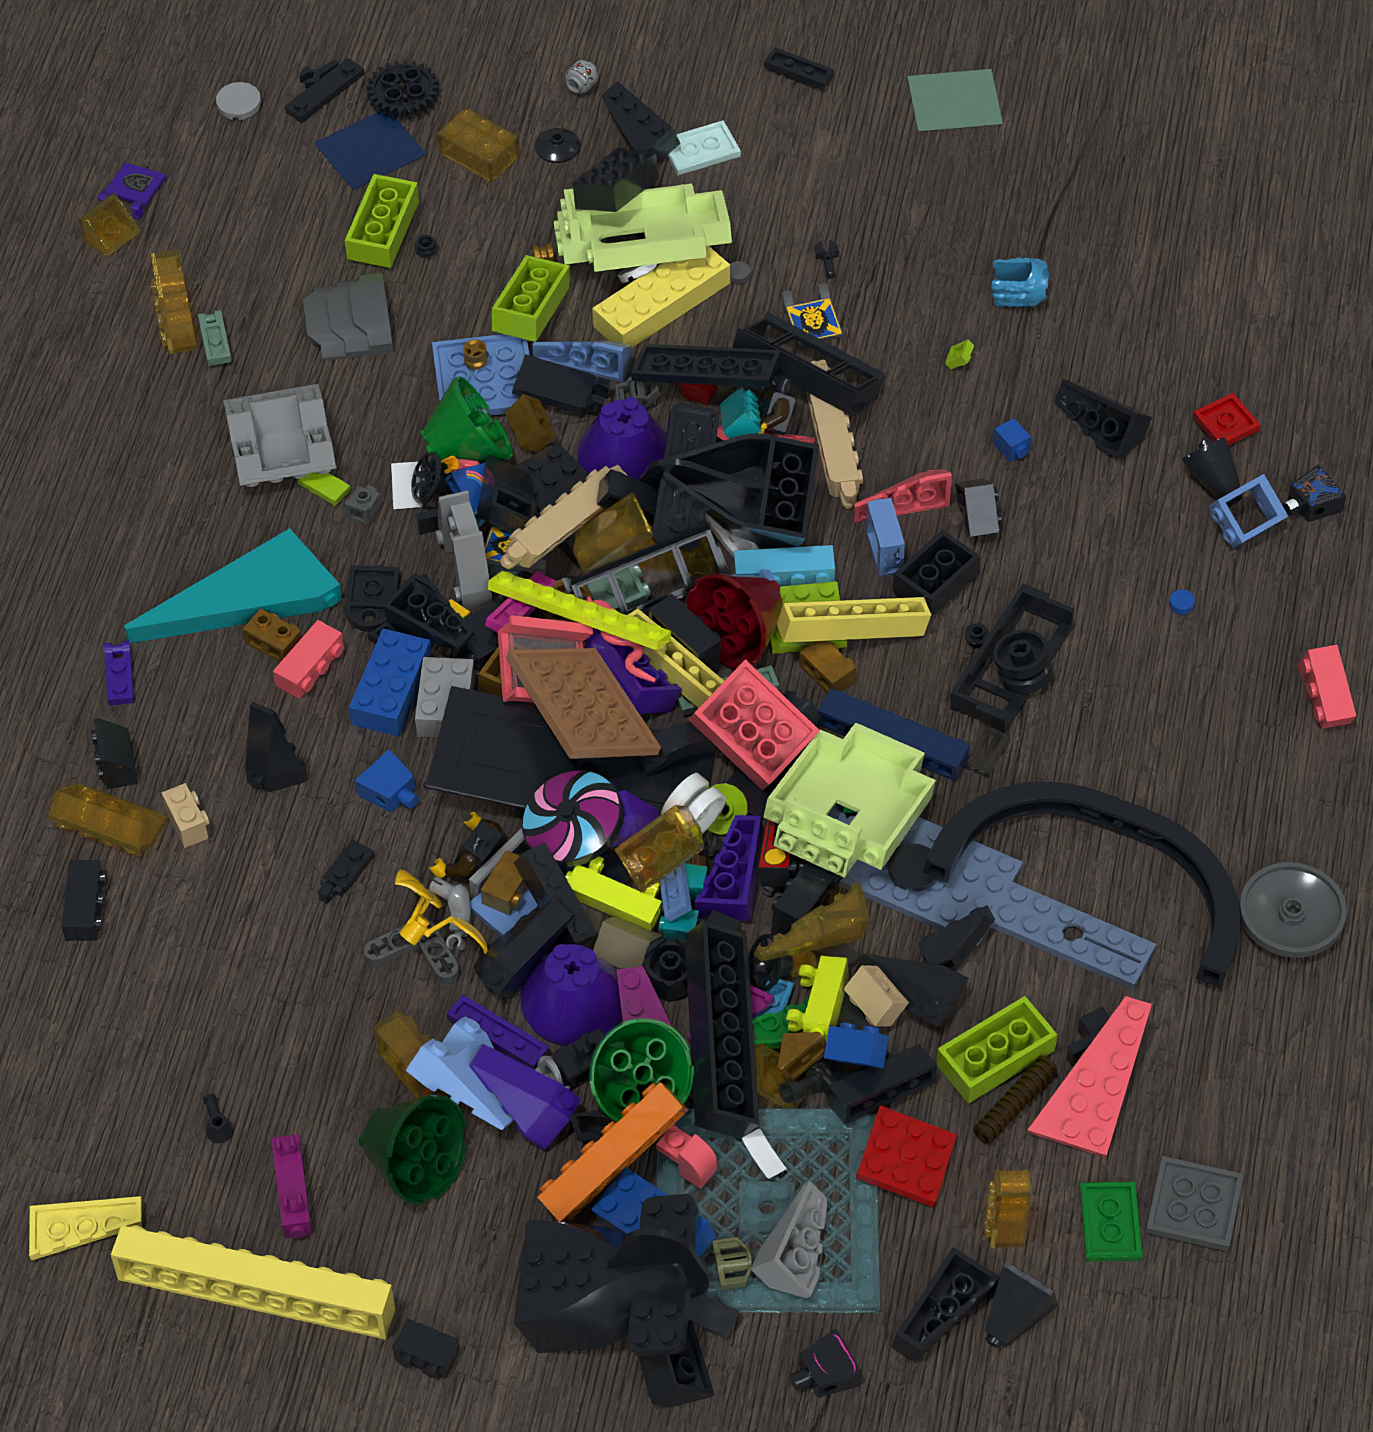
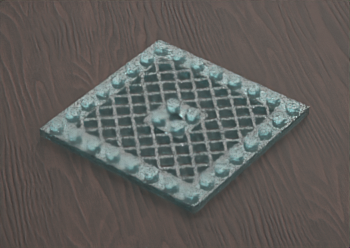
M688 1109L689 1111L674 1125L691 1137L694 1134L699 1136L709 1145L716 1157L720 1159L717 1162L716 1172L711 1176L719 1185L711 1191L705 1185L700 1189L692 1184L684 1191V1178L679 1175L678 1163L657 1150L656 1187L668 1195H692L696 1190L701 1191L706 1197L698 1203V1214L708 1220L710 1225L719 1233L714 1240L733 1238L734 1236L731 1233L739 1227V1236H745L741 1239L745 1245L754 1239L762 1247L766 1241L762 1236L770 1235L807 1181L815 1184L822 1177L830 1184L821 1192L828 1199L827 1207L830 1210L826 1213L825 1229L831 1235L824 1241L820 1239L819 1243L823 1245L822 1252L831 1260L824 1267L817 1262V1267L820 1268L818 1281L824 1277L828 1282L817 1281L811 1297L803 1298L769 1288L758 1276L754 1279L750 1277L746 1287L721 1291L715 1264L710 1266L703 1259L711 1251L713 1252L712 1242L699 1258L708 1269L710 1277L717 1282H710L709 1289L704 1295L740 1312L880 1313L877 1186L855 1178L876 1117V1111L845 1125L832 1109H758L759 1126L746 1135L761 1129L765 1138H771L768 1141L771 1147H774L779 1141L788 1147L781 1155L773 1149L788 1173L782 1179L775 1175L768 1178L772 1182H762L766 1176L750 1152L745 1148L743 1140L738 1142L735 1139L737 1137L696 1127L694 1109ZM707 1138H716V1139H715L713 1142H711V1141H710L709 1139H707ZM789 1138H799V1139H798L797 1141L793 1142V1141H792L791 1139H789ZM817 1138L826 1139L821 1143ZM724 1141H727L734 1147L726 1155L718 1148ZM807 1141L815 1147L809 1154H806L800 1148ZM834 1141L843 1147L836 1155L827 1148ZM738 1153L747 1159L740 1167L731 1160ZM793 1153L802 1159L795 1167L786 1160ZM821 1153L829 1159L823 1167L814 1161ZM848 1153H849V1166H847V1165L841 1160V1159H843ZM725 1165L733 1171L726 1179L718 1173ZM752 1165L761 1171L754 1179L745 1172ZM807 1165L816 1172L809 1179L801 1173ZM835 1165L844 1172L837 1179L828 1173ZM740 1177L744 1182H739L738 1191L731 1184ZM794 1177L803 1184L796 1191L794 1182H789ZM848 1178L849 1191L842 1185ZM725 1189L734 1196L726 1204L717 1197ZM835 1190L844 1196L837 1204L828 1197ZM711 1202L719 1208L712 1216L704 1210ZM738 1202H739V1216L731 1209V1208H733ZM849 1202L850 1216L842 1210ZM764 1204H769L775 1210L770 1214H764L759 1208ZM725 1214L733 1220L726 1229L717 1222ZM835 1215H838L844 1221L837 1229L828 1222ZM849 1227L850 1241L843 1235ZM836 1239L845 1246L838 1254L828 1247ZM740 1248L730 1249L726 1254L743 1251ZM760 1248L754 1254L751 1252L752 1264ZM850 1252L851 1266L843 1260ZM836 1265L845 1271L839 1279H836L829 1272ZM746 1272L732 1273L726 1279L746 1276Z

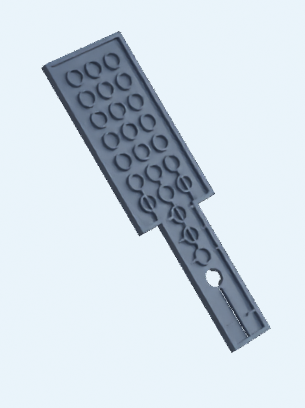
M836 803L827 816L850 825L858 813H844L843 806ZM918 817L898 847L910 843L921 844L931 849L943 827ZM976 841L971 842L964 851L948 883L937 880L933 886L923 891H913V889L909 888L905 890L897 886L888 873L889 860L880 870L857 859L845 878L843 877L838 885L939 930L946 928L954 920L966 917L975 908L988 905L995 917V921L990 926L991 928L1133 990L1156 949V944L1014 883L1023 868V862ZM797 856L799 866L804 859ZM1070 926L1077 927L1082 931L1083 937L1077 938L1073 942L1068 941L1063 936V930Z

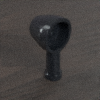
M213 1093L207 1094L203 1097V1102L206 1104L210 1117L205 1128L207 1138L214 1143H224L233 1134L232 1123L227 1117L220 1114L216 1095ZM217 1122L222 1123L220 1126H214Z

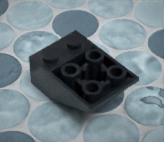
M487 455L476 517L510 533H513L518 528L523 530L526 528L525 524L535 516L537 504L530 474L491 455Z

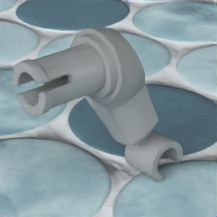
M439 877L434 878V881L430 884L429 891L447 900L451 916L459 917L470 924L471 905L468 890L461 884L454 886ZM450 923L449 930L452 935L447 938L446 945L449 949L453 950L454 943L459 941L457 947L459 950H463L466 943L462 937H466L467 933L455 924Z

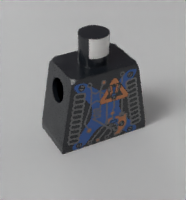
M1317 465L1291 484L1288 495L1289 500L1283 503V508L1288 516L1299 512L1306 521L1311 522L1342 512L1346 495L1322 467Z

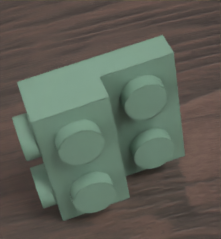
M638 564L614 573L628 609L649 601L648 596L652 594L646 581L640 582L639 576L642 575ZM607 576L587 584L594 600L601 599L620 612Z

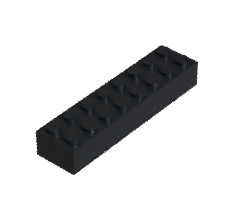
M702 921L685 935L691 1062L694 1066L692 1080L695 1126L742 1138L759 1126L747 934Z

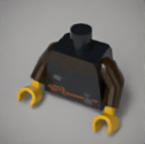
M780 374L776 385L771 384L770 388H764L760 399L757 401L760 412L759 417L761 419V431L758 434H763L767 430L785 435L796 401V397L790 391L793 378Z
M471 812L472 818L468 822L464 821V824L473 832L460 848L454 863L446 865L441 858H438L434 861L436 865L429 867L435 877L442 878L447 875L465 877L469 880L500 847L503 837L501 825L491 820L482 819L475 812Z

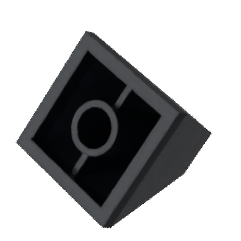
M1006 1261L1002 1267L985 1332L987 1337L985 1340L998 1349L1001 1345L1006 1348L1057 1307L1058 1302L1054 1291Z

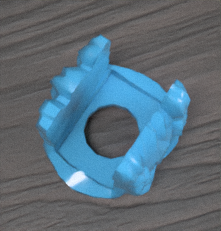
M1020 257L1008 260H994L993 268L996 269L995 275L997 276L992 281L991 289L993 290L992 296L994 297L995 306L1033 307L1048 298L1045 292L1048 288L1049 266L1045 261L1034 258L1022 259Z

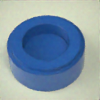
M1176 590L1170 596L1169 607L1176 614H1188L1194 608L1195 598L1187 590Z

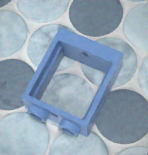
M1264 474L1208 505L1212 518L1218 522L1223 531L1224 539L1232 548L1288 517ZM1250 489L1268 521L1243 534L1226 502Z
M892 498L876 499L867 502L866 534L878 576L882 578L893 576L904 565L905 543Z

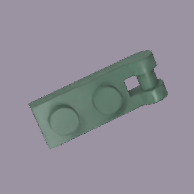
M221 310L214 311V314H198L208 366L232 362Z

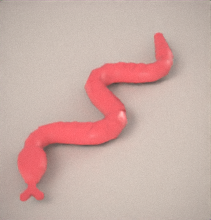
M588 596V600H585L594 602L599 606L615 610V608H612L609 603L602 601L601 599L593 601ZM600 631L605 641L614 645L629 646L634 649L625 659V667L631 674L647 681H656L654 677L633 665L644 653L642 645Z

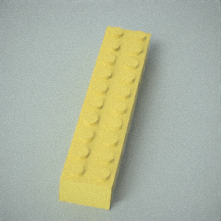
M121 1225L111 1252L117 1278L120 1281L386 1340L395 1313L392 1286L381 1279L367 1280L353 1273L340 1274L326 1267H309L299 1261H292L290 1263L281 1261L272 1255H265L263 1257L254 1255L245 1249L237 1251L227 1249L218 1243L204 1244L194 1238H177L163 1231L154 1233L146 1231L140 1226L133 1225L127 1227Z

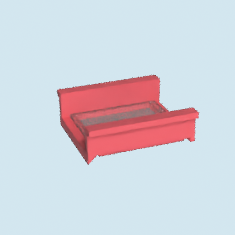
M510 615L509 622L498 630L503 702L522 701L534 703L506 659L509 650L583 648V641L593 634V628L582 623Z

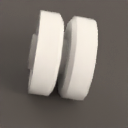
M694 773L683 780L672 792L663 806L661 815L671 825L679 824V832L689 840H693L703 834L717 819L726 803V796L715 787L709 789V782L700 774Z

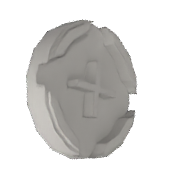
M236 82L228 84L219 90L216 96L218 111L228 119H233V117L239 118V120L249 118L257 113L260 108V92L249 83Z

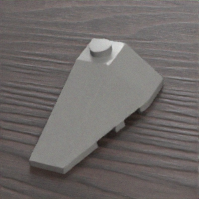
M807 1181L760 1248L751 1267V1270L769 1288L803 1298L811 1297L820 1276L817 1260L818 1254L822 1253L823 1245L819 1241L821 1229L825 1228L828 1201L825 1195L811 1181Z

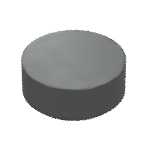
M741 261L730 264V282L743 284L750 279V267L748 264Z

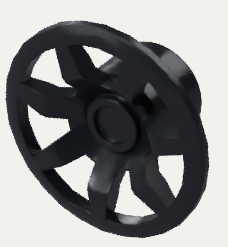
M435 452L425 453L419 459L413 472L411 493L414 500L420 504L428 502L434 493L443 495L449 489L445 479L450 473L445 474V470L441 469L440 458ZM421 464L422 467L425 469L424 472L418 471ZM416 477L422 478L421 482L415 484Z
M763 934L756 939L748 957L750 982L752 986L765 992L771 990L780 978H787L791 974L793 958L790 953L783 951L782 944L775 935ZM767 939H771L773 941L770 947L768 945ZM760 943L763 954L756 951ZM754 957L756 960L760 961V965L754 966L752 968V962ZM762 972V974L758 977L757 983L754 978V975ZM768 978L770 983L764 986L766 979Z

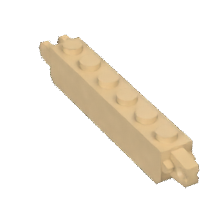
M825 360L811 362L825 371L829 370ZM806 392L829 494L833 497H840L843 507L851 510L854 508L856 496L859 494V484H863V475L861 469L857 470L856 465L859 464L857 451L852 450L854 446L853 433L848 432L847 429L850 428L849 416L844 414L842 410Z
M619 465L610 468L627 475ZM605 466L599 472L596 469L593 470L586 477V482L582 483L579 481L570 490L571 493L569 495L566 492L556 500L555 506L549 504L540 513L541 516L539 518L534 516L525 524V529L521 530L518 528L509 537L511 542L506 547L507 553L500 559L502 567L510 569L519 563L522 567L530 568L603 511L605 508L597 505L599 483L610 469Z

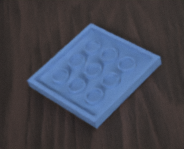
M500 334L432 342L439 401L452 380L459 376L465 378L490 406L487 409L489 415L505 414L520 398V396L512 394V390L525 354L529 355L527 340ZM473 339L483 341L487 347V364L485 367L477 370L468 368L464 363L463 346L467 341Z

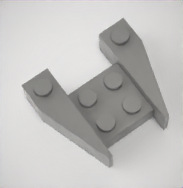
M467 490L439 497L438 506L439 530L435 531L438 545L443 544L445 554L454 552L457 587H453L456 602L461 601L462 606L467 610L488 605L492 602V594L488 590V581L490 579L483 536L477 526L469 500V492Z

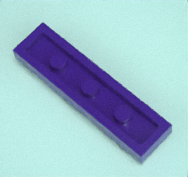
M463 994L447 1012V1019L453 1023H456L465 1016L476 1021L480 1028L487 1033L493 1047L534 1070L538 1066L537 1063L540 1057L547 1056L550 1052L548 1045Z

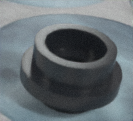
M430 235L420 236L415 243V252L423 257L432 256L438 250L436 240Z
M975 623L966 628L964 636L970 646L981 647L990 632L986 626Z

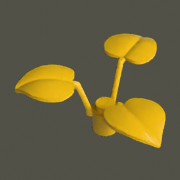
M403 869L399 870L396 874L395 885L408 887L421 896L411 918L399 931L405 940L416 945L424 935L429 937L436 930L448 923H452L473 937L482 946L485 954L488 952L487 943L482 934L474 926L459 917L450 916L429 929L428 925L430 922L422 915L430 903L440 909L443 906L441 900L434 893L426 889L413 875Z

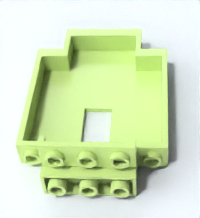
M692 184L646 189L617 212L575 209L573 189L564 190L565 198L560 199L562 211L557 212L558 220L554 221L559 256H564L565 264L593 263L595 272L707 257L706 246L732 243L730 220L722 190L695 194ZM641 232L645 234V239L617 243L600 242L601 239L611 236Z
M858 723L853 725L844 739L820 729L767 799L764 818L779 824L774 846L844 878L857 859L882 870L931 800L936 780L919 773L925 753ZM836 803L858 812L850 825L827 816Z

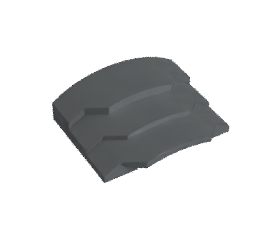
M382 273L359 276L360 280L336 282L337 285L314 287V292L303 299L307 336L310 340L321 346L323 361L393 353Z

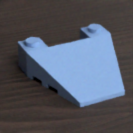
M465 1016L453 1025L443 1042L431 1039L422 1045L406 1071L430 1090L435 1092L439 1088L451 1095L450 1099L457 1105L460 1101L474 1108L472 1114L503 1130L515 1120L509 1113L506 1114L502 1110V1103L496 1095L485 1088L469 1067L481 1044H485L493 1049L494 1047L487 1033L480 1028V1025Z

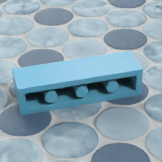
M833 545L734 551L735 575L758 576L761 569H767L771 571L780 587L835 582Z

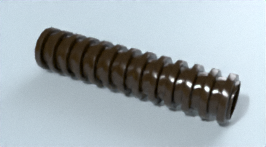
M1038 1057L1037 1062H1034L1027 1069L1026 1073H1023L1021 1078L1016 1081V1084L1006 1091L1005 1095L1000 1098V1101L996 1102L994 1107H991L989 1112L984 1115V1118L980 1119L978 1124H975L973 1131L976 1137L983 1143L992 1144L994 1139L999 1136V1133H1002L1005 1127H1008L1010 1122L1015 1119V1116L1019 1115L1021 1110L1031 1102V1099L1036 1097V1093H1039L1046 1086L1047 1082L1051 1081L1052 1076L1057 1074L1058 1071L1055 1064L1047 1057Z

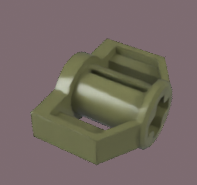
M738 1237L713 1240L712 1248L721 1291L746 1287L753 1272L751 1270L753 1264L750 1249ZM740 1248L743 1251L724 1255L720 1253L721 1250ZM747 1271L746 1276L725 1279L724 1274Z

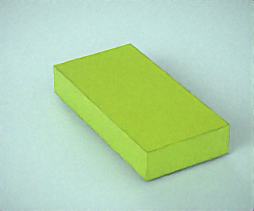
M313 472L307 473L306 477L297 478L299 485L334 506L351 491L350 485L330 473L318 474Z

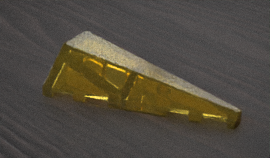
M858 882L853 883L850 892L845 895L838 893L834 896L835 902L825 907L820 905L793 923L789 933L784 936L778 933L773 938L774 943L766 947H757L754 955L760 961L861 940L870 922L862 885Z

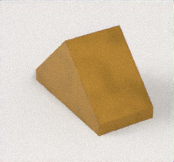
M820 1032L783 1034L778 1068L787 1081L790 1079L795 1080L824 1055L827 1041Z

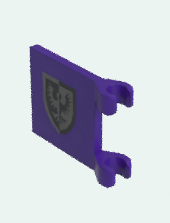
M125 162L105 191L99 193L98 200L101 201L99 207L108 209L113 197L133 202L131 204V210H134L132 217L140 219L147 204L167 178L166 174Z

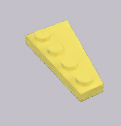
M141 1196L30 1206L29 1256L31 1261L119 1233L121 1225L141 1227Z

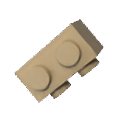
M186 783L162 792L165 810L184 848L209 839L206 825H209V820L205 811H199L197 807L200 803L195 791L190 792Z
M861 966L844 988L850 996V1001L866 1015L865 1018L873 1026H891L909 1004L878 966Z

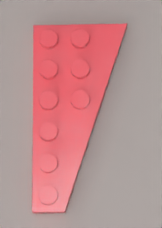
M1125 996L1031 1124L1027 1133L1106 1158L1152 1004Z

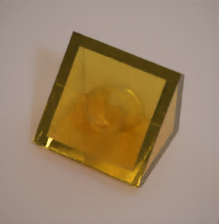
M115 193L79 218L83 241L104 257L109 256L141 232Z

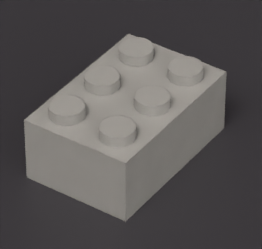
M423 657L415 716L417 737L438 738L451 686L474 690L475 671L473 659Z

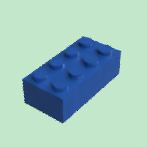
M382 629L349 706L351 725L400 736L419 690L423 657H432L430 640Z
M625 1168L591 1211L600 1225L627 1235L629 1232L639 1229L642 1203L649 1197L665 1196L668 1194L628 1168ZM698 1215L694 1251L700 1257L717 1235L708 1220Z

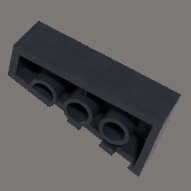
M953 1247L896 1333L891 1347L916 1362L996 1290L1000 1276Z

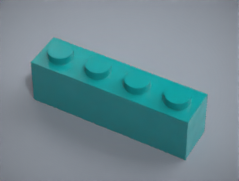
M743 386L738 388L720 404L723 433L729 439L746 434H758L761 431L758 398L752 390L748 389L746 391Z

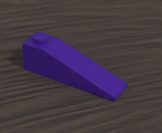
M485 1044L480 1045L469 1065L489 1092H493L502 1103V1110L506 1114L509 1113L518 1124L516 1128L519 1132L542 1150H545L571 1120L569 1116L574 1114L581 1098L561 1083Z

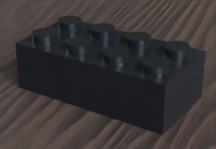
M626 148L614 149L612 153L603 157L599 163L593 165L591 169L581 174L578 179L572 182L575 208L608 212L619 211L659 179L656 153L647 152L644 149L627 151Z

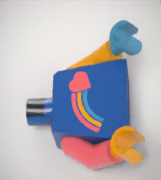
M455 456L443 459L441 463H446L448 466L445 474L452 472L445 479L452 493L468 490L470 504L475 519L478 522L477 526H481L486 521L476 517L485 463L480 464L475 460L457 459Z

